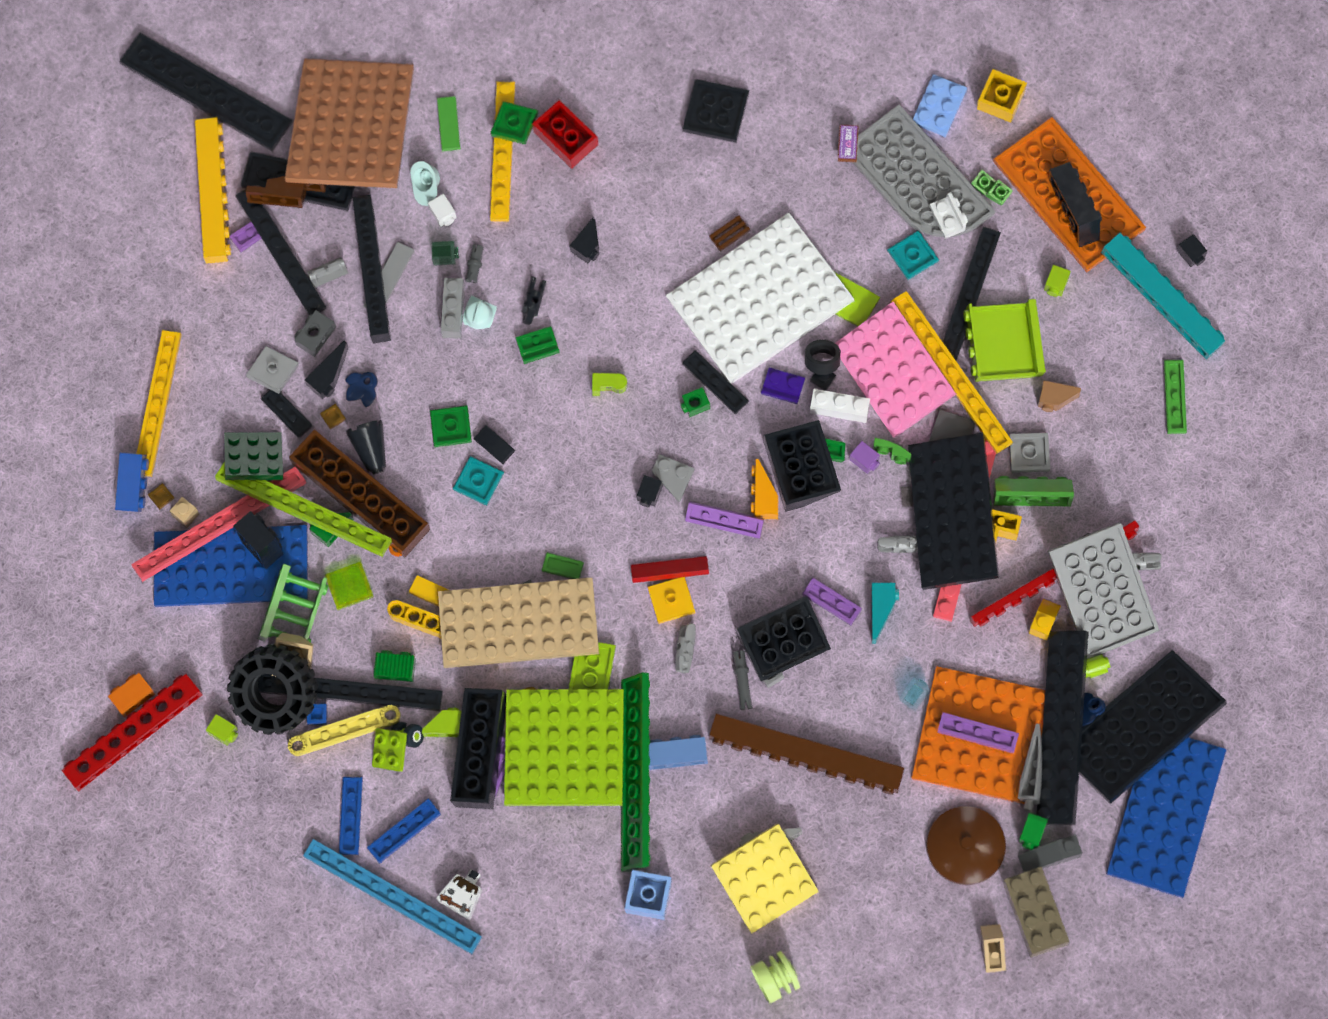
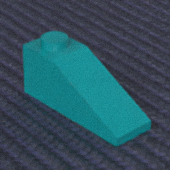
M872 583V644L877 643L895 607V602L899 601V589H895V583Z

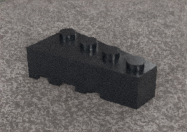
M1070 162L1049 169V181L1058 201H1062L1061 205L1065 217L1069 216L1072 232H1077L1079 248L1099 241L1102 217L1099 210H1095L1092 197H1088L1084 182H1080L1077 169H1073Z

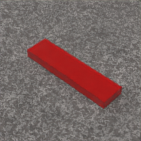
M707 556L633 564L631 565L632 582L638 583L709 574Z

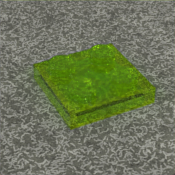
M361 561L325 574L337 610L374 597Z

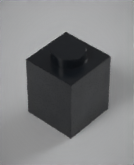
M1194 234L1178 244L1177 252L1190 267L1195 264L1199 266L1206 260L1207 250Z
M644 475L636 495L640 505L648 508L650 505L656 506L663 487L662 481Z

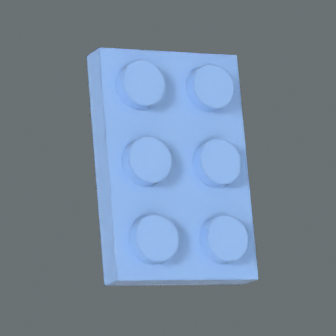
M933 74L913 120L919 127L946 137L967 92V87Z

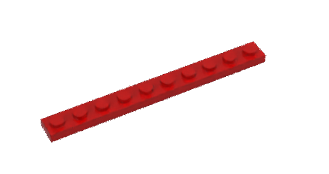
M1136 520L1123 527L1127 540H1131L1137 535L1136 532H1138L1139 525ZM1054 568L972 615L970 618L974 627L977 625L982 627L994 615L996 617L1003 615L1006 612L1005 609L1011 605L1013 608L1023 602V598L1027 596L1031 598L1037 595L1040 588L1044 586L1045 588L1051 587L1057 579Z

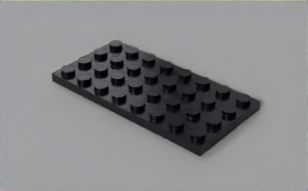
M984 433L908 445L909 453H911L909 461L921 588L927 590L999 578Z
M1171 650L1109 703L1105 711L1101 715L1096 716L1093 722L1082 726L1079 774L1111 804L1223 708L1227 701L1179 655Z

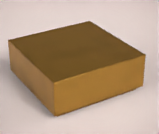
M336 403L320 413L330 430L346 420Z
M163 483L148 494L159 510L175 499Z

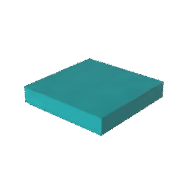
M919 230L887 249V252L907 280L939 262V258Z
M470 456L453 490L487 506L504 472Z

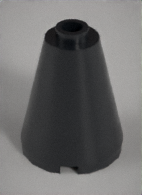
M382 420L360 424L357 426V430L352 431V428L346 430L347 437L366 470L372 472L373 475L384 472L383 468L386 467Z

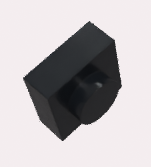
M814 373L810 382L826 391L837 375L834 373L827 375Z

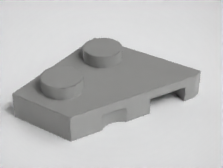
M659 454L652 473L657 479L662 481L663 486L680 502L695 468Z

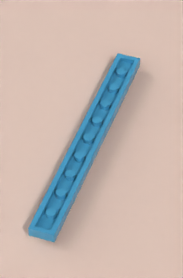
M314 839L303 855L309 861L470 954L474 953L482 939V936Z

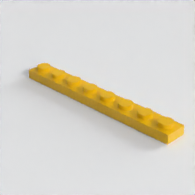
M497 82L495 120L503 101L515 104V82ZM494 137L490 221L509 222L513 142Z
M162 330L136 453L147 455L146 459L149 460L148 470H145V476L153 477L182 337L179 332Z

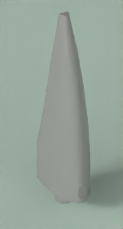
M1040 724L1035 726L1020 779L1018 799L1025 802L1024 810L1032 811L1033 805H1037L1040 802L1042 779Z

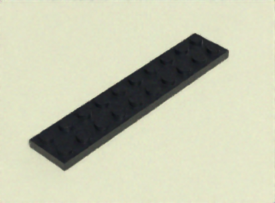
M142 33L137 35L119 61L124 67L211 117L217 118L218 121L272 152L293 123L292 119Z
M1086 630L1050 631L1042 730V779L1040 802L1037 804L1036 814L1039 817L1048 819L1046 825H1076L1089 632Z

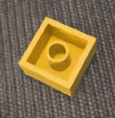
M992 69L979 97L977 110L1011 123L1025 94L1027 82Z

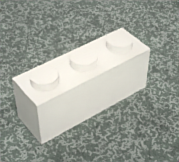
M814 389L810 413L866 423L870 399Z

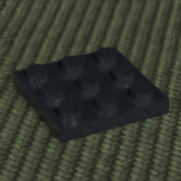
M695 79L682 131L737 143L749 97V90Z

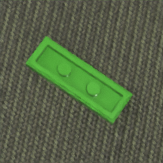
M456 96L437 98L442 151L460 150Z

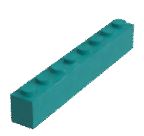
M1119 233L1103 247L1101 253L1206 360L1223 346L1226 341L1224 335L1211 326V322L1207 317H1202L1197 312V307L1193 303H1189L1184 298V294L1171 285L1168 277L1162 276L1158 272L1157 266L1149 262L1145 258L1144 253L1140 249H1136L1126 235L1123 236Z

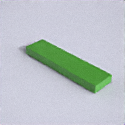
M1164 360L1167 434H1186L1184 361Z

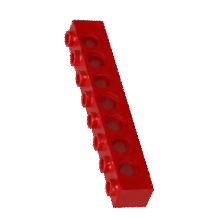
M187 674L175 678L171 686L161 689L157 694L158 696L153 700H147L143 703L140 710L130 713L126 718L127 720L122 724H116L112 727L109 734L99 737L95 741V745L91 748H85L81 751L78 758L70 760L64 765V769L61 771L78 792L202 696L200 690ZM181 691L182 696L179 699H174V694ZM160 704H167L165 710H158ZM150 715L151 720L148 723H143V718ZM136 728L133 735H127L128 729ZM114 740H120V744L117 747L111 746ZM104 752L105 754L102 759H96L97 753ZM83 764H89V768L86 771H80Z

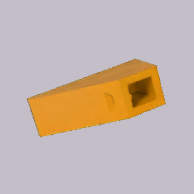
M756 459V465H752V477H755V483L751 485V495H755V502H751V513H755V517L778 519V494L759 459Z

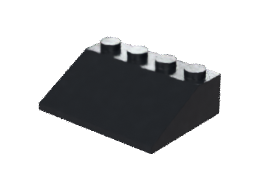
M819 420L764 435L763 443L785 512L805 507L841 491Z
M803 596L734 628L760 682L831 649L807 596Z

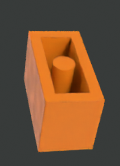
M137 673L136 675L132 674L126 679V683L122 686L113 688L108 697L125 718L153 697L155 693L141 674Z

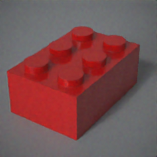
M560 100L532 123L533 132L571 169L598 146L597 135Z

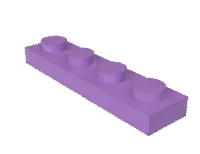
M690 501L685 521L760 539L764 518Z
M942 713L937 733L1013 754L1019 735L1016 732L947 713Z

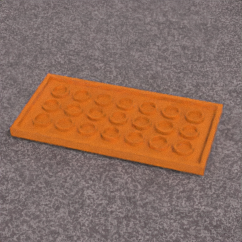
M1053 117L993 159L995 165L1086 273L1106 259L1101 253L1103 247L1119 233L1123 236L1126 235L1132 240L1146 230V226ZM1068 162L1071 163L1073 169H1077L1080 182H1084L1088 197H1092L1094 208L1096 211L1099 210L1102 221H1100V240L1080 248L1077 244V232H1072L1069 216L1065 217L1061 205L1062 201H1058L1049 181V169Z

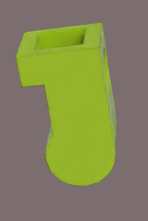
M592 373L593 396H600V391H613L620 394L627 389V378L623 374Z

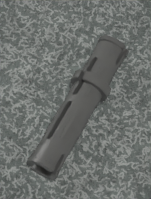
M738 651L733 652L734 674L737 677L740 710H746L745 702H747V710L752 709L748 680L749 668L746 666L745 651H740L741 659H739Z

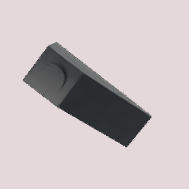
M345 341L304 379L306 385L322 400L325 397H330L335 391L334 388L336 387L349 349Z

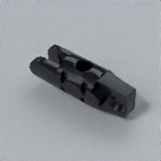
M531 276L521 311L524 313L523 324L530 325L533 318L538 316L547 281L542 280L538 291L534 290L536 277Z

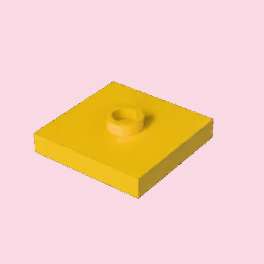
M685 577L648 587L658 624L695 614Z

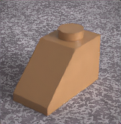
M1043 381L1038 407L1042 408L1045 412L1058 411L1080 396L1081 388Z

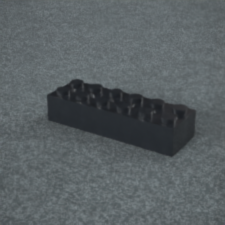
M464 688L450 802L455 807L494 810L506 712V694L503 690Z

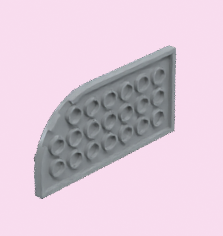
M900 105L896 106L858 135L857 161L852 163L896 213L912 228L931 236L944 237L929 205L946 198L949 192L952 193L953 197H957L960 204L959 210L961 213L964 212L968 221L965 231L953 236L962 235L976 229L995 214V210Z

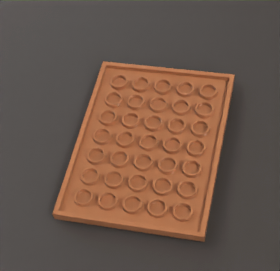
M304 59L285 175L286 182L398 188L414 64Z

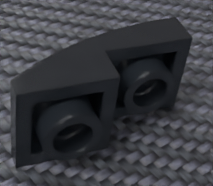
M487 425L474 437V440L502 464L516 451Z

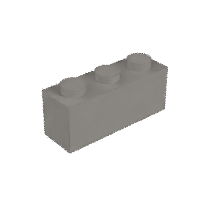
M444 278L441 321L443 338H462L465 291L463 278Z

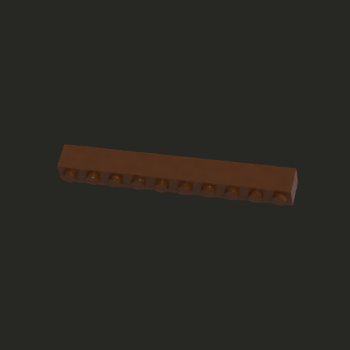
M720 714L715 715L709 734V739L713 740L712 743L715 745L723 746L727 744L736 751L748 750L753 756L761 757V754L769 756L768 759L774 762L783 760L788 762L787 765L798 768L800 765L807 767L806 770L809 772L818 773V771L825 773V776L834 779L837 776L842 777L845 782L855 784L856 782L863 783L865 788L872 790L875 787L880 788L883 793L889 795L898 794L905 770L904 767Z

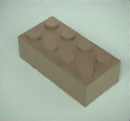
M1042 867L1004 879L1003 886L1030 958L1067 946L1070 941Z

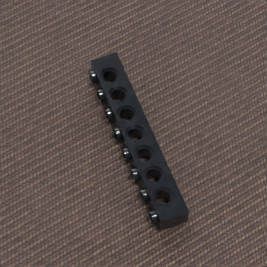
M371 195L352 197L370 337L373 344L391 341L373 200Z

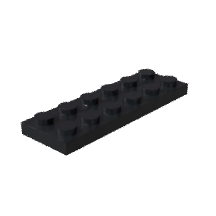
M250 151L240 184L241 188L246 189L247 186L266 187L267 179L285 176L288 160ZM327 185L325 192L307 190L304 202L349 211L356 186Z

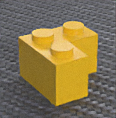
M992 509L995 542L997 537L1017 541L1022 516Z

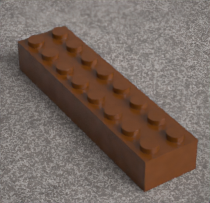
M315 429L289 456L292 465L296 466L298 470L368 528L390 537L392 540L390 546L403 557H406L430 531L428 522Z

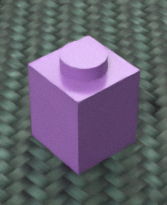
M863 441L850 454V461L867 474L870 470L875 471L880 464V454Z

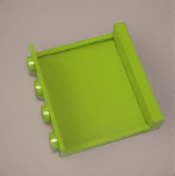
M1028 299L1026 303L977 307H972V303L968 304L963 312L964 321H967L968 328H966V338L970 340L968 355L969 358H972L973 365H971L970 370L975 382L1041 377L1044 375L1046 370L1036 299Z

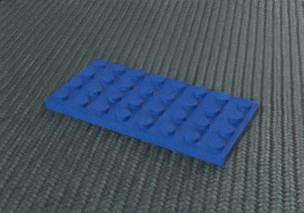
M271 526L283 546L281 548L283 555L267 569L241 543L235 529L231 528L154 575V606L270 602L280 568L283 564L291 566L289 572L292 575L308 580V526ZM188 530L154 532V551ZM291 582L285 583L283 590H286V593L308 600V588Z
M1188 737L1133 784L1107 875L1184 898L1227 749Z

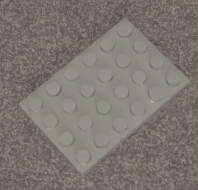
M1120 522L1048 550L1076 631L1086 630L1089 632L1087 659L1160 631Z

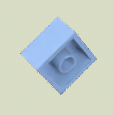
M632 870L625 913L665 920L672 878Z

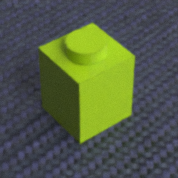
M1053 265L1044 291H1047V294L1050 296L1062 297L1071 271Z
M217 714L206 728V732L226 746L229 743H233L238 736L237 727Z

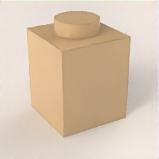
M183 497L170 510L171 515L186 528L199 515L197 508Z

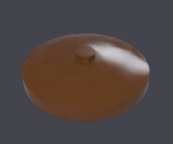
M971 806L955 807L941 814L932 824L927 837V854L933 868L944 879L960 885H974L989 879L1000 868L1006 852L1005 835L997 820L986 811Z

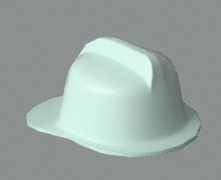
M418 161L414 163L410 172L413 194L419 204L428 206V202L434 200L437 196L440 175L438 170L424 161Z
M471 296L463 315L464 325L474 329L490 328L497 306Z

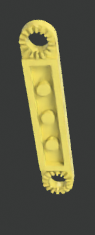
M393 705L377 708L294 736L287 744L288 750L294 756H302L374 732L376 728L383 729L399 722L401 714L399 709ZM393 710L396 712V717L393 720H388L385 718L386 712ZM301 741L303 748L300 751L294 750L292 748L294 742Z

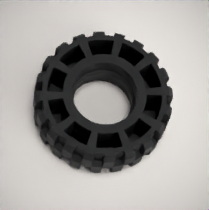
M268 644L265 647H257L246 654L234 665V670L229 675L231 682L227 684V692H230L228 701L230 705H233L234 709L232 711L235 716L238 715L242 719L240 722L245 726H251V730L255 732L263 731V734L271 735L274 732L277 735L283 734L287 730L291 731L312 712L314 709L313 704L317 701L318 694L315 693V690L318 689V683L314 681V670L310 669L307 665L309 662L305 658L302 659L297 651H290L287 646L283 645L276 647L275 644ZM262 674H272L284 683L287 690L285 704L274 705L262 697L258 688V680Z

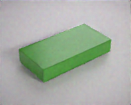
M547 552L542 572L569 579H580L584 562Z

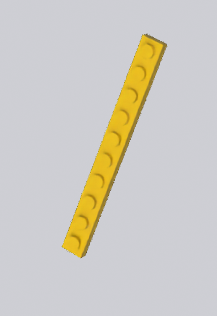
M905 291L892 299L890 303L894 302L956 392L955 396L981 433H984L986 440L997 454L1012 445L1013 441L908 292Z

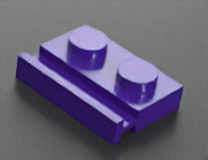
M769 367L761 394L798 404L805 378Z

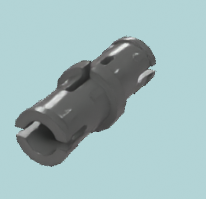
M475 244L472 245L470 260L467 261L466 282L471 283L473 281V283H477L479 268H482L481 258L484 247L481 245H477V248Z

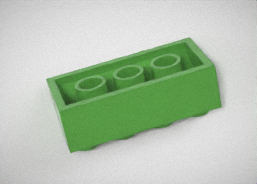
M1000 476L994 480V506L1071 507L1074 497L1072 479H1067L1066 477H1057L1056 479L1037 477V479H1029V477L1020 476L1017 479H1010L1008 476Z

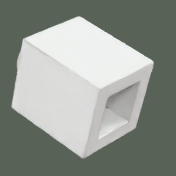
M444 194L428 202L429 210L440 227L443 225L448 226L454 222L456 218L455 211Z

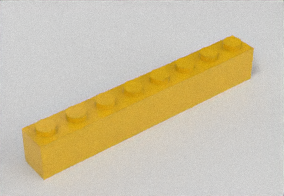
M217 118L195 120L203 257L206 264L227 262L228 255H231V246L227 244V238H230V229L226 227V221H229L228 209L225 210L228 196L227 192H224L227 180L222 170L226 169L225 158H222L221 155L225 148L224 142L220 140V135H223V125L219 124Z

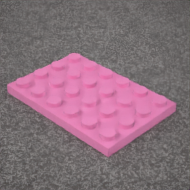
M894 302L887 305L835 343L841 350V361L866 398L870 399V404L894 438L956 395V392Z

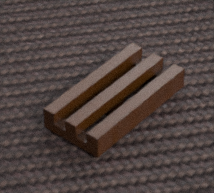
M738 215L709 235V238L721 252L747 234L750 228ZM737 222H739V224L736 225L735 227H733L731 230H729L728 232H726L725 234H723L722 236H720L718 239H715L717 236H719L720 234H722L723 232H725L727 229H729L730 227H732L733 225H735ZM742 227L744 228L742 231H740L739 233H737L736 235H734L732 238H730L729 240H727V241L724 242L723 244H721V245L719 244L720 242H722L724 239H726L727 237H729L730 235H732L734 232H736V231L739 230L740 228H742Z

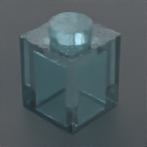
M913 678L901 694L900 701L916 712L929 694L928 684L921 679L916 680Z

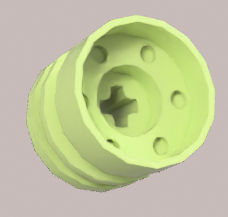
M781 951L776 953L779 962H776L772 955L769 956L770 967H767L763 961L750 966L769 1004L781 999L779 989L782 987L790 994L791 990L788 985L790 983L795 991L800 989L796 971L790 960Z

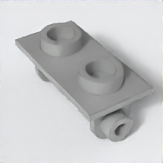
M340 257L307 271V274L314 288L348 274L343 259Z

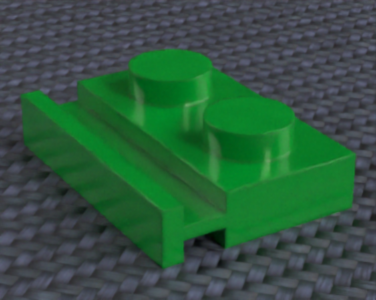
M551 326L515 337L524 364L560 353Z

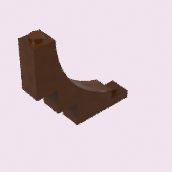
M285 176L267 179L266 187L247 186L246 197L248 203L303 208L307 190L325 192L327 184L286 182Z

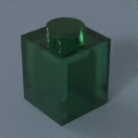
M454 241L432 242V261L434 266L456 264V259L459 258V247H455Z

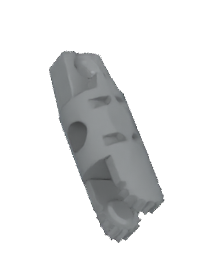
M917 536L881 537L878 539L877 548L879 552L883 553L918 552Z
M1132 553L1138 570H1156L1161 568L1159 561L1162 555L1160 553Z
M693 623L682 625L679 629L675 671L683 674L689 673L693 659L696 626Z

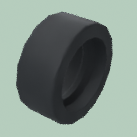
M815 340L808 344L805 349V365L808 370L815 374H831L840 366L841 350L832 341ZM818 353H826L833 358L828 361H818L812 356Z

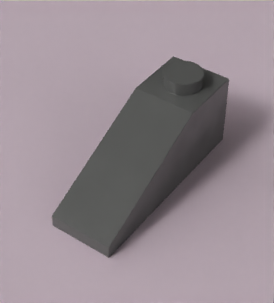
M1073 835L1020 854L1018 858L1024 873L1039 867L1044 869L1081 858L1082 850L1077 836Z

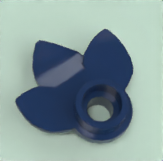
M355 372L345 379L350 385L346 391L347 401L361 399L365 407H369L376 398L375 388L378 384L377 376L374 373L365 372L360 374ZM370 378V383L366 385L365 380Z
M1085 693L1082 725L1090 724L1096 716L1101 715L1106 709L1105 702L1098 697H1094L1091 693Z

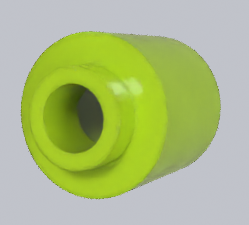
M1100 654L1087 659L1086 678H1094L1108 673V668H1111L1108 658Z

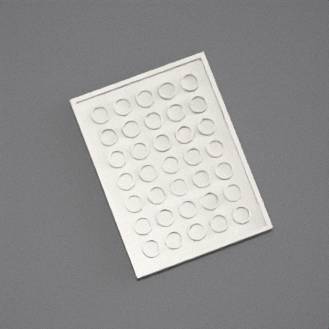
M790 213L666 295L671 305L731 384L854 302L852 295Z

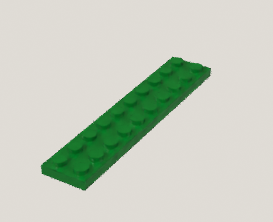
M641 672L621 680V689H624L621 872H631L632 870L648 867L650 862L649 673Z

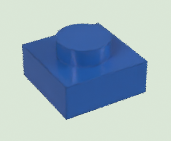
M313 704L314 709L307 716V725H327V704Z

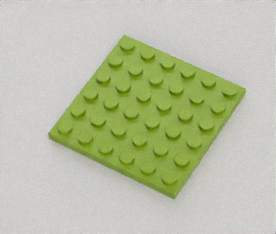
M624 689L507 690L504 805L623 806Z

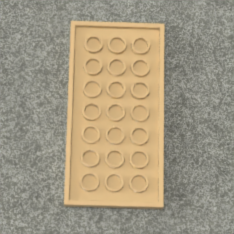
M593 577L438 591L444 668L599 654Z

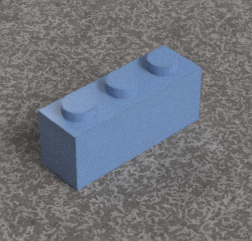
M692 735L689 736V739L673 737L670 738V741L663 742L661 739L651 740L649 745V770L708 764L705 737Z

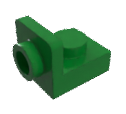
M825 438L832 461L840 463L845 461V442Z

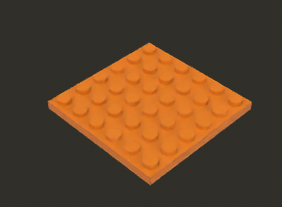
M936 666L912 779L1025 804V802L1018 799L1020 779L1036 724H1040L1042 738L1045 690ZM942 713L1019 733L1014 754L937 733Z

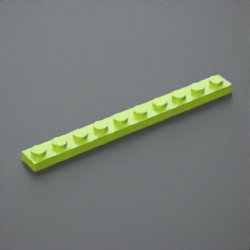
M225 461L215 475L217 481L381 557H383L392 542L390 537L266 480H225Z

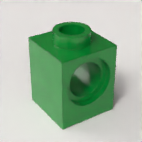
M703 387L682 395L680 406L683 413H688L689 417L711 409ZM693 400L699 402L697 406H691L689 403Z

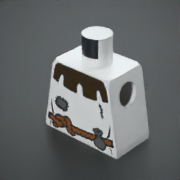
M472 869L466 878L458 874L455 875L437 896V901L470 920L482 892V889L475 885L481 875Z

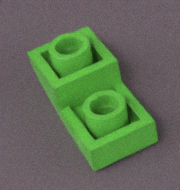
M983 170L978 173L971 183L978 192L1001 206L1013 192L1012 189L999 179L996 181Z
M875 438L873 450H876L877 453L887 455L890 452L892 453L891 460H894L895 463L901 465L906 464V462L910 463L911 453L893 442Z

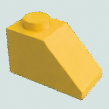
M1042 599L1029 634L1047 641L1061 605Z

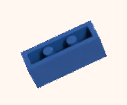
M120 453L115 510L142 512V508H145L146 499L143 497V492L147 487V478H145V470H148L149 460L146 459L147 455Z

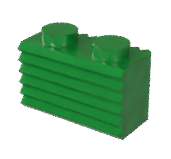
M382 650L381 653L377 652L373 676L375 679L413 682L416 658L410 652H400V654H393L389 650Z

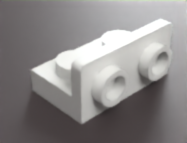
M951 192L947 193L946 198L929 205L944 239L965 231L966 223H968L964 212H960L959 201L956 196L953 197Z

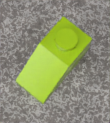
M455 707L442 710L422 729L423 736L458 737L462 710Z

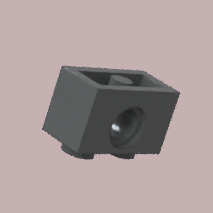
M315 310L313 314L307 317L302 330L299 329L295 334L294 341L296 346L315 357L335 330V322ZM313 330L318 331L314 336L309 335Z

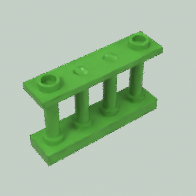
M283 564L274 586L258 640L265 642L268 637L271 638L273 636L277 638L281 633H286L272 626L273 620L279 618L306 627L303 638L311 643L312 639L309 638L321 597L322 595L325 596L328 590L327 578L324 577L320 584L292 575L289 572L291 566ZM291 582L317 591L315 601L286 593V590H283L285 583ZM285 600L312 609L309 620L280 611V608H278L279 602Z

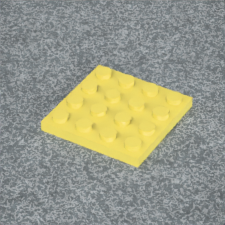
M775 824L710 865L751 934L819 892L779 824Z

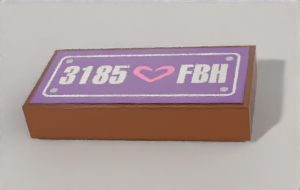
M840 125L838 162L857 161L859 125Z

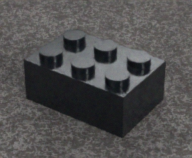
M250 511L233 525L241 543L265 569L283 555L281 550L283 546L277 538V534L271 527L268 528L265 525V521L258 513L254 515Z

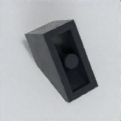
M594 218L588 222L569 245L570 252L587 264L591 260L595 261L600 254L596 220Z

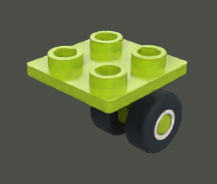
M405 722L394 724L391 730L376 728L372 767L402 772L406 746L417 748L422 744L424 739L422 734L423 728L417 724H409L407 726Z

